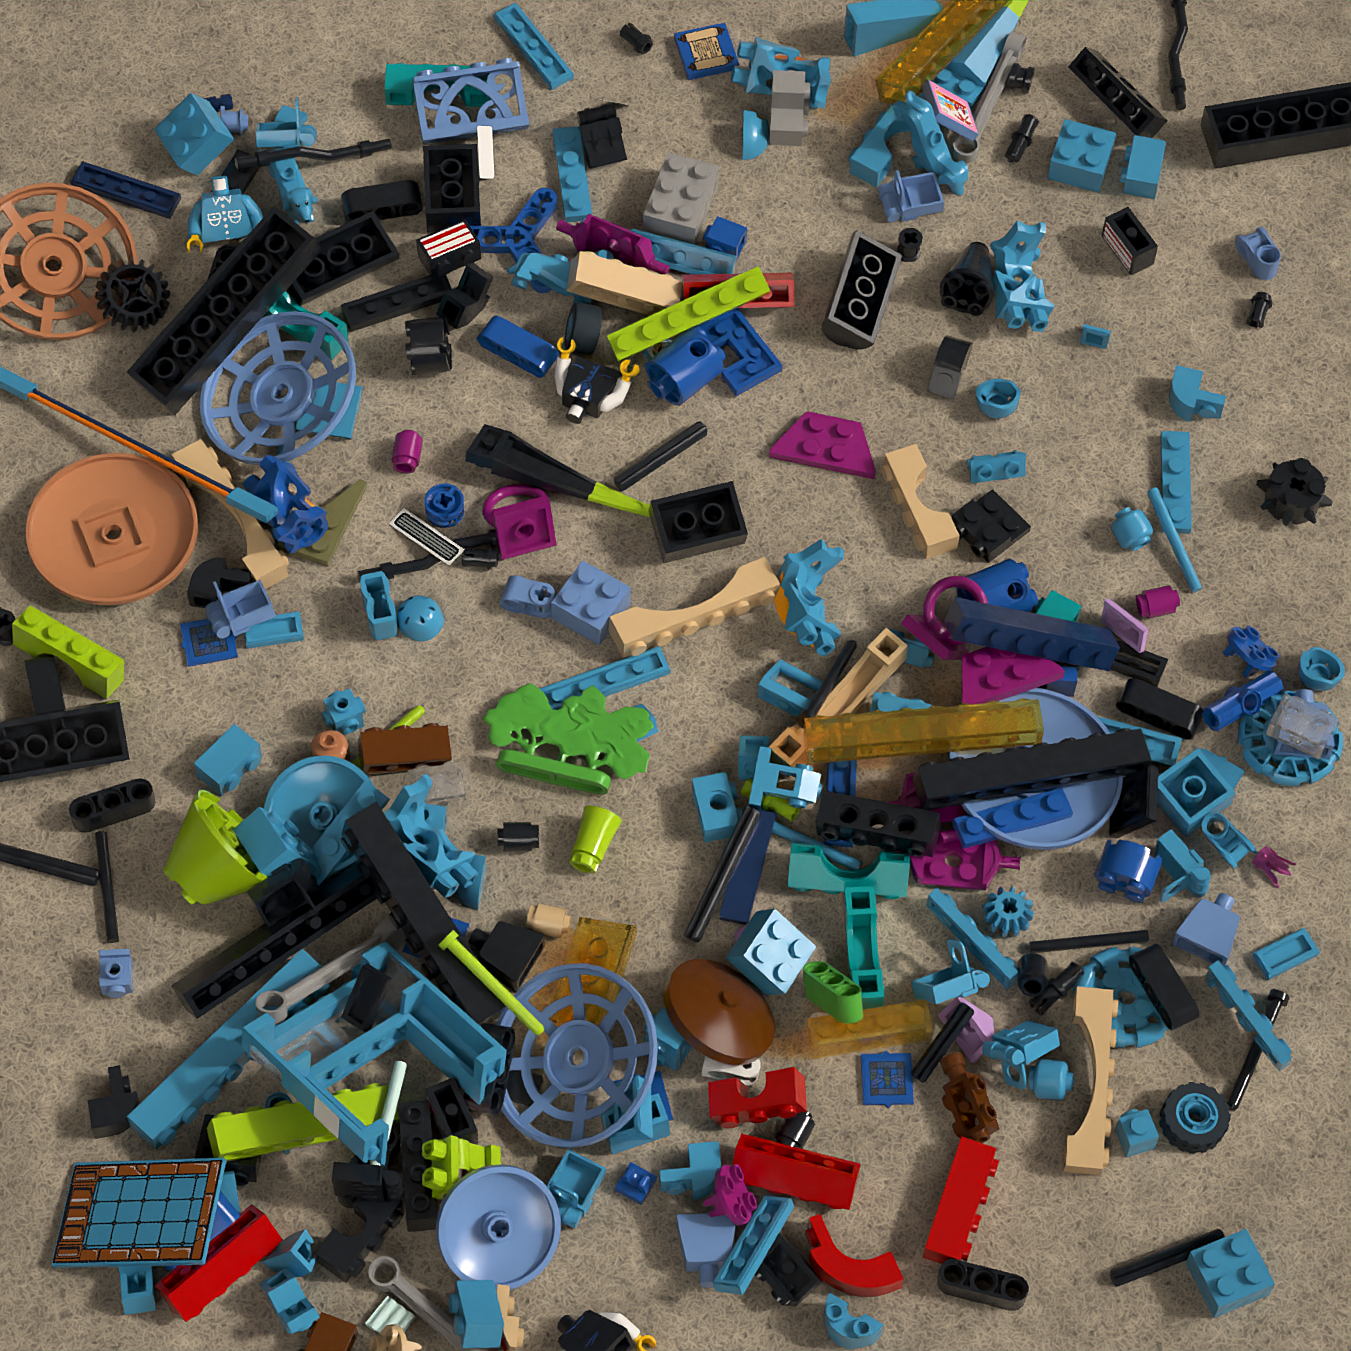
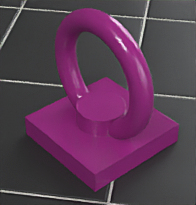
M528 484L507 485L492 492L484 501L482 514L485 521L495 528L502 560L557 546L550 501L541 489ZM525 495L534 498L494 509V506L500 500L509 496Z
M949 576L939 580L929 589L923 603V615L907 614L901 624L941 659L962 660V655L969 652L962 645L966 642L953 640L945 622L935 617L934 607L936 600L943 591L952 587H960L969 591L977 602L988 604V600L982 588L973 580L963 576Z

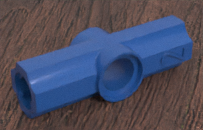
M1267 671L1241 687H1230L1225 692L1224 697L1204 708L1202 713L1204 723L1211 730L1218 731L1244 715L1252 716L1257 714L1262 705L1270 701V696L1281 694V690L1284 689L1282 680L1277 677L1275 672Z

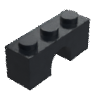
M386 1194L384 1203L368 1202L358 1197L353 1203L354 1213L366 1222L365 1228L354 1236L343 1235L333 1228L314 1252L316 1262L345 1283H347L351 1276L356 1278L363 1270L366 1263L364 1260L370 1252L376 1253L382 1246L385 1239L383 1235L389 1228L394 1229L402 1220L404 1215L402 1213V1200L391 1201Z

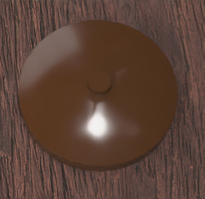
M692 959L680 964L668 977L663 991L666 1012L678 1033L697 1051L721 1063L746 1065L758 1060L771 1046L775 1035V1024L770 1007L760 991L741 973L717 961Z

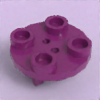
M727 1164L717 1168L715 1173L716 1188L713 1190V1195L705 1199L704 1205H713L715 1207L709 1212L710 1217L727 1215L734 1224L741 1226L750 1221L752 1211L757 1208V1202L754 1195L747 1191L743 1181V1171L739 1165L730 1166Z

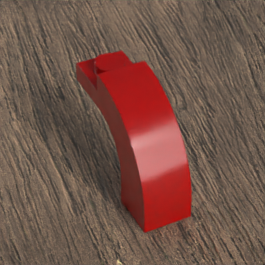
M821 1214L809 1218L808 1229L805 1230V1235L810 1247L816 1248L809 1251L808 1260L815 1272L828 1285L838 1291L858 1297L882 1296L902 1288L904 1278L891 1251L867 1260L850 1258L840 1252L834 1245Z

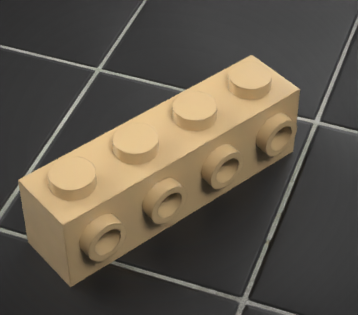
M580 251L571 261L566 291L650 316L680 302L683 281L674 279L667 274L660 275L650 272L644 267L629 266L617 259L602 258L593 252Z

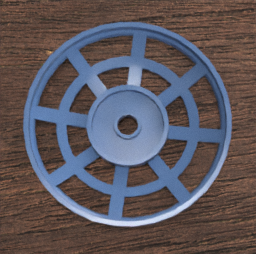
M297 311L281 312L261 318L202 385L200 414L209 438L222 452L232 459L252 465H260V462L263 460V458L243 455L254 444L268 447L284 445L283 454L275 456L284 462L297 458L316 447L341 421L354 393L356 364L352 349L346 338L333 324L311 313ZM300 324L313 326L317 329L311 343L296 340L281 342L277 327ZM267 331L270 347L256 354L244 367L231 360L235 353L247 342ZM326 333L333 336L341 345L347 357V362L336 369L330 358L320 349ZM299 350L306 353L299 364L285 361L284 351ZM273 356L274 364L265 369L260 375L252 372L261 362ZM315 357H317L324 364L327 374L313 379L308 370ZM226 369L237 376L231 389L229 406L211 409V401L219 377L223 370ZM349 373L346 391L336 413L329 411L335 397L337 380ZM246 381L253 385L250 393V402L239 404L240 393ZM329 384L328 394L323 407L313 404L316 390ZM288 389L287 394L283 398L278 399L281 391ZM255 412L261 421L250 432L244 426L240 415ZM306 413L315 417L305 428L295 433V421L299 420ZM231 417L235 428L245 439L233 450L221 438L215 428L213 419ZM322 420L328 422L316 436L295 449V441L309 434ZM271 425L283 426V438L269 439L262 438L261 436Z
M585 963L566 964L553 967L536 975L525 983L513 996L544 1026V1032L549 1036L543 1056L532 1057V1050L537 1035L529 1029L524 1039L521 1057L512 1058L510 1071L521 1070L525 1088L534 1103L520 1115L515 1109L506 1088L501 1110L514 1127L525 1136L537 1142L559 1148H578L592 1145L608 1138L621 1129L635 1115L645 1100L653 1082L657 1065L658 1043L655 1024L643 997L633 985L620 975L603 967ZM580 975L602 977L619 985L622 990L614 1004L601 996L588 993L583 994ZM568 977L571 995L554 1001L542 1012L528 1002L537 991L547 984L560 978ZM631 997L638 1004L644 1015L648 1028L649 1042L636 1044L633 1028L623 1013ZM585 1003L598 1005L609 1011L599 1026L586 1021ZM573 1006V1021L557 1027L549 1020L561 1009ZM506 1007L496 1025L511 1027L516 1015ZM617 1020L625 1032L628 1046L613 1047L608 1033ZM582 1049L584 1059L581 1064L576 1066L573 1061L574 1054ZM649 1055L644 1082L632 1103L625 1092L633 1078L637 1057ZM628 1059L625 1075L621 1084L617 1086L609 1077L614 1061ZM544 1068L548 1079L552 1083L542 1095L535 1085L532 1069ZM601 1086L610 1098L598 1107L587 1111L588 1093L597 1090ZM562 1091L575 1095L574 1112L562 1111L550 1103ZM615 1104L622 1109L624 1114L616 1123L596 1135L583 1138L586 1120L600 1116ZM542 1111L556 1119L573 1122L571 1139L549 1136L536 1130L530 1123Z

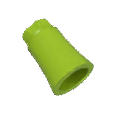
M593 805L584 806L581 824L571 851L572 856L569 864L576 870L595 874L599 864L603 861L613 836L622 824V819L605 808Z

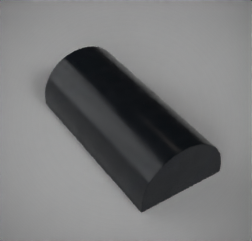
M371 211L316 237V241L322 248L321 252L290 285L288 291L295 302L302 306L398 260L400 254L374 211Z
M858 230L854 231L850 237L822 324V331L830 341L855 350L866 349L875 344L902 255Z

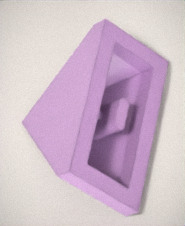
M1106 599L1104 601L1101 623L1139 653L1143 652L1148 633L1146 625L1111 599Z
M958 997L938 1017L945 1025L960 1003H966L973 1008L974 1015L958 1035L956 1042L971 1063H974L984 1055L982 1052L983 1044L986 1041H992V1035H994L993 1019L964 998Z

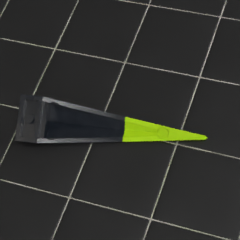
M484 424L466 452V462L473 463L478 467L492 469L491 474L650 517L648 504L624 495L575 471L510 431Z

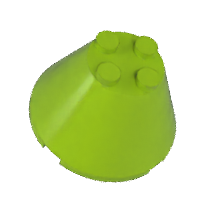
M199 790L194 795L166 860V866L162 868L164 874L171 881H177L183 888L181 894L192 905L196 902L207 905L247 893L248 890L269 878L260 873L233 831L243 819L232 808L228 812L217 804L220 798L206 790Z

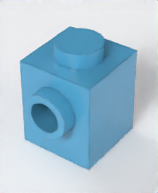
M1137 1109L1129 1110L1123 1113L1118 1120L1115 1132L1126 1158L1155 1149L1159 1135L1148 1109L1139 1112Z

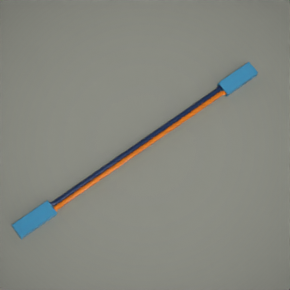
M0 366V388L24 400L32 398L226 497L227 504L265 523L278 514V507L239 487L230 489L49 397L38 391L36 384Z

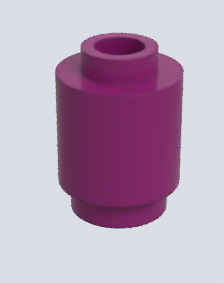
M403 430L395 435L391 461L393 468L400 473H413L416 467L419 466L423 439L417 432Z
M1167 585L1144 590L1142 594L1136 595V606L1139 616H1147L1150 619L1176 613V607L1180 606L1177 590H1172L1171 586Z

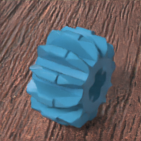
M1014 886L1010 887L1009 892L1000 887L997 894L991 892L988 895V902L984 903L983 911L986 913L984 921L985 923L992 924V933L1000 928L1002 929L1001 934L1003 938L1007 936L1010 930L1016 937L1019 935L1020 929L1026 931L1029 928L1030 923L1028 921L1033 920L1034 912L1030 910L1033 906L1032 900H1025V890L1016 894Z

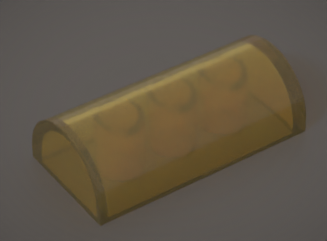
M579 917L564 965L585 963L600 966L623 978L638 933L636 926ZM580 975L583 994L588 993L601 996L614 1004L620 989L619 985L602 977ZM568 977L559 979L551 1003L571 995ZM585 1003L586 1021L599 1026L609 1011L598 1005ZM573 1006L561 1009L549 1020L557 1027L573 1021Z

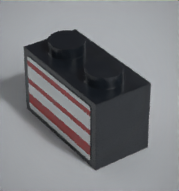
M1129 207L1105 217L1102 237L1130 275L1154 265L1158 245Z
M466 219L416 239L418 257L432 280L445 276L454 270L466 266V264L475 263L482 259L480 242Z
M453 1077L425 1088L426 1100H429L430 1112L442 1139L452 1135L458 1137V1139L467 1140L469 1143L478 1144V1129L455 1078Z

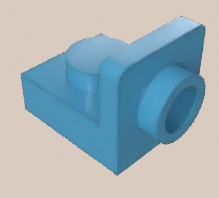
M740 736L738 776L740 780L754 779L760 746L769 747V736Z

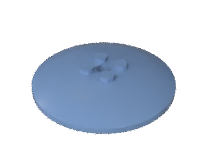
M1034 688L967 712L957 726L951 740L948 761L955 757H964L966 759L976 757L983 752L995 754L1004 752L1012 747L1024 749L1041 742L1053 744L1070 737L1082 739L1094 733H1103L1105 735L1110 734V732L1101 720L1081 703L1054 691ZM1123 776L961 805L971 817L981 819L983 828L1000 840L1029 849H1059L1087 839L1106 823L1118 803L1122 790ZM1059 788H1063L1073 811L1071 818L1007 834L991 826L976 813Z

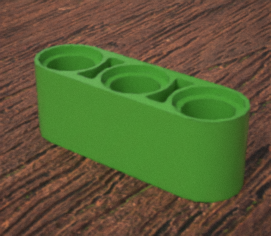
M813 961L803 966L804 989L807 999L841 1023H856L863 1018L862 994L859 985L826 962Z

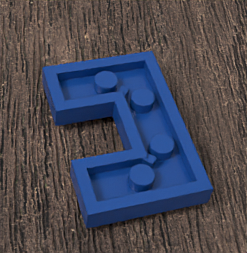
M738 308L699 326L705 331L707 339L713 346L717 345L723 348L729 345L739 357L740 361L721 372V378L735 396L744 393L782 371L783 365Z

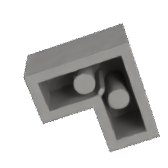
M773 70L769 145L802 146V137L808 136V120H803V115H808L810 83L805 82L804 71Z

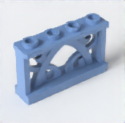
M512 58L497 60V64L486 66L485 62L470 64V68L462 70L459 69V66L444 68V72L433 74V70L417 72V76L412 77V85L422 144L478 136L477 126H491L492 134L528 129L529 119L519 61L512 62ZM500 74L508 75L513 82L511 90L504 95H500L498 92L503 89L505 82L501 85L495 83V77ZM488 75L487 83L477 78ZM457 80L450 88L446 84L447 81ZM434 84L440 87L438 94L431 92L435 99L442 100L440 105L431 104L424 98L423 92L428 85ZM466 85L478 89L491 99L479 109L477 122L471 123L468 115L462 109L450 106L455 96ZM515 93L519 111L518 116H513L505 102ZM492 105H496L497 108L491 109V111L495 112L496 116L492 119L487 118L485 110ZM424 107L437 111L434 128H427ZM454 112L458 114L461 119L460 122L452 124L450 118L453 115H446V113Z

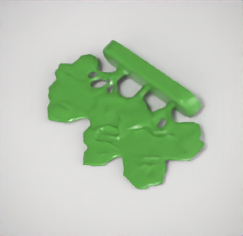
M528 683L519 687L514 693H508L504 697L499 698L497 707L489 709L482 718L490 726L488 739L492 745L498 747L506 746L515 741L524 749V753L509 749L500 751L496 761V766L500 770L599 795L607 794L611 784V779L606 773L595 770L599 766L605 764L611 767L614 773L624 780L634 776L637 772H646L650 754L637 743V739L644 737L653 729L654 725L649 719L648 711L644 708L624 706L620 710L610 714L607 713L605 710L606 698L594 685L583 690L580 696L573 695L565 699L561 709L553 710L548 703L545 693L535 685ZM526 728L531 733V744H528V739L523 740L522 729ZM512 731L516 732L517 739L511 737ZM542 736L543 739L536 743V737ZM550 743L558 746L560 753L558 759L553 760L534 755L535 748L541 744ZM600 752H604L605 757L602 760H597ZM585 755L588 768L566 763V757Z

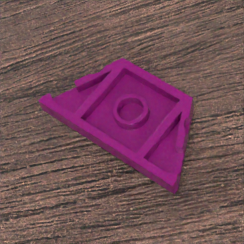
M806 411L773 445L769 452L770 458L875 479L876 470L861 422Z
M984 647L962 655L961 711L964 714L1064 678L1065 671L1050 659L991 647Z

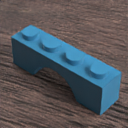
M908 85L901 93L897 92L890 108L887 111H882L878 117L877 125L873 130L869 129L866 132L860 147H855L848 158L850 162L849 173L876 188L891 170L892 153L886 147V141L897 133L911 131L904 117L900 119L896 117L892 105L898 100L906 102L905 94L907 91H912L916 96L926 100L922 92Z

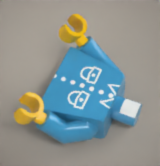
M227 176L212 177L213 192L202 194V200L195 203L188 218L189 240L186 246V251L189 255L190 246L192 245L199 246V255H201L203 243L247 237L263 219L261 209L249 195L242 194L240 189L229 190Z

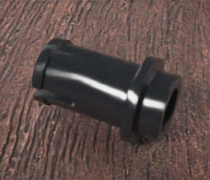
M632 23L625 24L620 30V36L633 45L637 53L646 54L652 48L653 41L651 36L643 34Z
M1257 292L1252 297L1251 302L1253 305L1246 321L1249 326L1255 328H1262L1264 326L1267 311L1273 304L1272 297L1268 293Z
M489 547L488 550L463 548V567H487L488 570H491L492 567L498 566V550H493L492 547Z

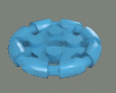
M1290 690L1270 696V701L1263 704L1257 714L1242 716L1238 729V741L1243 746L1244 751L1242 755L1257 774L1261 775L1263 773L1271 778V782L1284 786H1300V783L1303 782L1312 784L1326 777L1334 769V762L1340 760L1343 750V733L1338 729V719L1328 707L1334 738V748L1330 759L1274 755L1275 742L1283 709L1278 710L1277 706L1285 705L1286 701L1296 700V691ZM1258 718H1264L1265 720H1267L1265 725L1257 721ZM1261 740L1262 745L1255 746L1254 741ZM1270 759H1272V761H1273L1275 764H1278V765H1279L1278 768H1276V767H1274V766H1272V765H1270V764L1268 763V762L1270 761ZM1304 764L1306 770L1298 771L1296 765Z
M1131 946L1123 950H1118V947H1111L1090 957L1091 962L1087 966L1083 965L1080 968L1084 974L1076 981L1072 991L1074 994L1077 986L1113 990V999L1118 1000L1117 1018H1112L1111 1029H1116L1115 1047L1125 1048L1126 1045H1136V1048L1151 1045L1163 1038L1164 1032L1168 1029L1136 978L1130 963L1129 968L1119 969L1118 962L1129 961L1130 955L1143 950ZM1099 970L1104 974L1101 981L1095 977ZM1122 992H1129L1134 996L1135 1001L1132 1004H1124L1119 1000L1118 995ZM1153 1015L1159 1021L1156 1024H1151L1147 1019ZM1124 1028H1134L1135 1033H1125Z

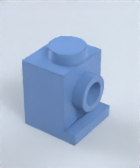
M130 949L99 950V986L102 995L120 998L125 996V994L133 993V959ZM110 972H119L115 975L110 974Z

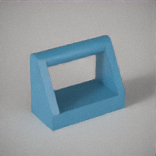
M780 659L758 684L757 697L797 718L801 710L808 708L815 694L811 699H808L779 684L775 680L780 672L815 691H818L823 681Z

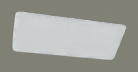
M477 126L480 178L493 179L492 127Z

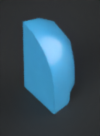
M743 110L742 160H748L761 155L767 148L769 124L767 119L763 121L757 118L756 112Z
M475 855L470 863L478 872L474 883L467 888L460 884L455 891L458 899L465 906L477 911L487 868L486 856Z
M306 1229L296 1232L278 1244L275 1250L263 1259L262 1263L276 1273L287 1267L295 1277L309 1274L312 1272L316 1259L312 1258L310 1246L313 1243V1239Z

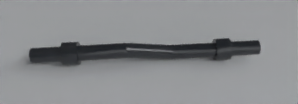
M1171 0V6L1175 9L1177 31L1168 54L1171 73L1169 84L1170 91L1174 94L1177 110H1184L1186 108L1184 94L1186 82L1181 74L1179 55L1188 32L1185 11L1187 0Z
M384 139L374 142L369 140L359 141L357 145L333 150L301 146L270 152L261 150L256 151L255 155L235 158V165L237 169L256 165L260 168L269 166L271 162L297 157L324 161L354 156L363 158L372 156L374 152L389 150L392 148L390 139Z
M495 529L488 530V533L453 540L454 543L462 548H472L488 544L491 547L498 546ZM431 553L423 559L396 564L391 562L381 563L379 567L359 570L357 574L359 582L362 575L382 571L387 579H394V575L426 570L442 560Z

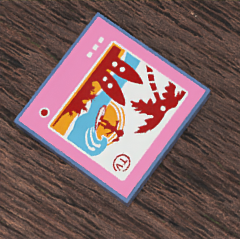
M927 80L922 85L926 101L931 104L937 123L970 141H973L979 135L966 100L930 80Z

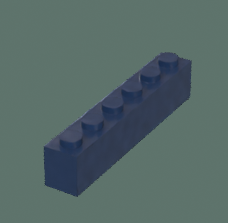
M954 597L944 620L952 639L956 641L1104 671L1110 670L1120 649L1111 630L1107 628Z

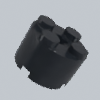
M446 317L405 321L406 335L410 337V343L405 344L407 360H411L412 375L451 371L452 346L448 340L450 332Z

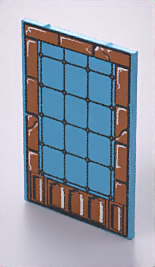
M198 1158L76 1162L73 1168L51 1266L53 1268L205 1265L226 1159Z

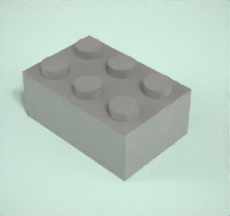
M668 152L643 214V231L696 245L718 187L719 166Z

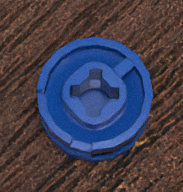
M448 483L438 484L430 488L425 495V515L428 521L440 528H449L457 525L464 516V496L461 490Z

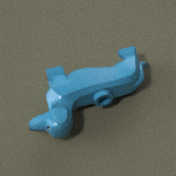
M907 91L905 94L906 102L898 100L892 107L896 117L899 119L904 117L910 126L912 145L917 154L912 157L916 168H925L928 173L935 172V175L939 176L937 179L938 184H947L954 194L963 195L964 183L968 180V166L963 160L954 162L951 159L931 104L916 96L914 92Z
M295 158L271 162L267 167L271 178L275 177L283 210L287 212V216L298 225V220L302 223L315 221L312 215V204L317 203L318 199L313 195L310 188H306Z
M600 250L595 253L602 258L614 259L613 254L606 250ZM522 253L516 265L507 269L508 274H514L511 282L512 286L525 290L527 287L526 281L538 280L559 294L565 296L574 295L573 303L589 305L593 300L566 291L571 263H568V259L563 255L554 254L550 257L539 253Z

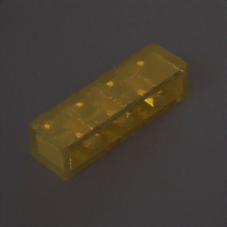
M919 1000L864 1009L863 1018L851 1024L841 1023L830 1015L808 1018L806 1036L812 1060L930 1041L933 1026L927 1000Z

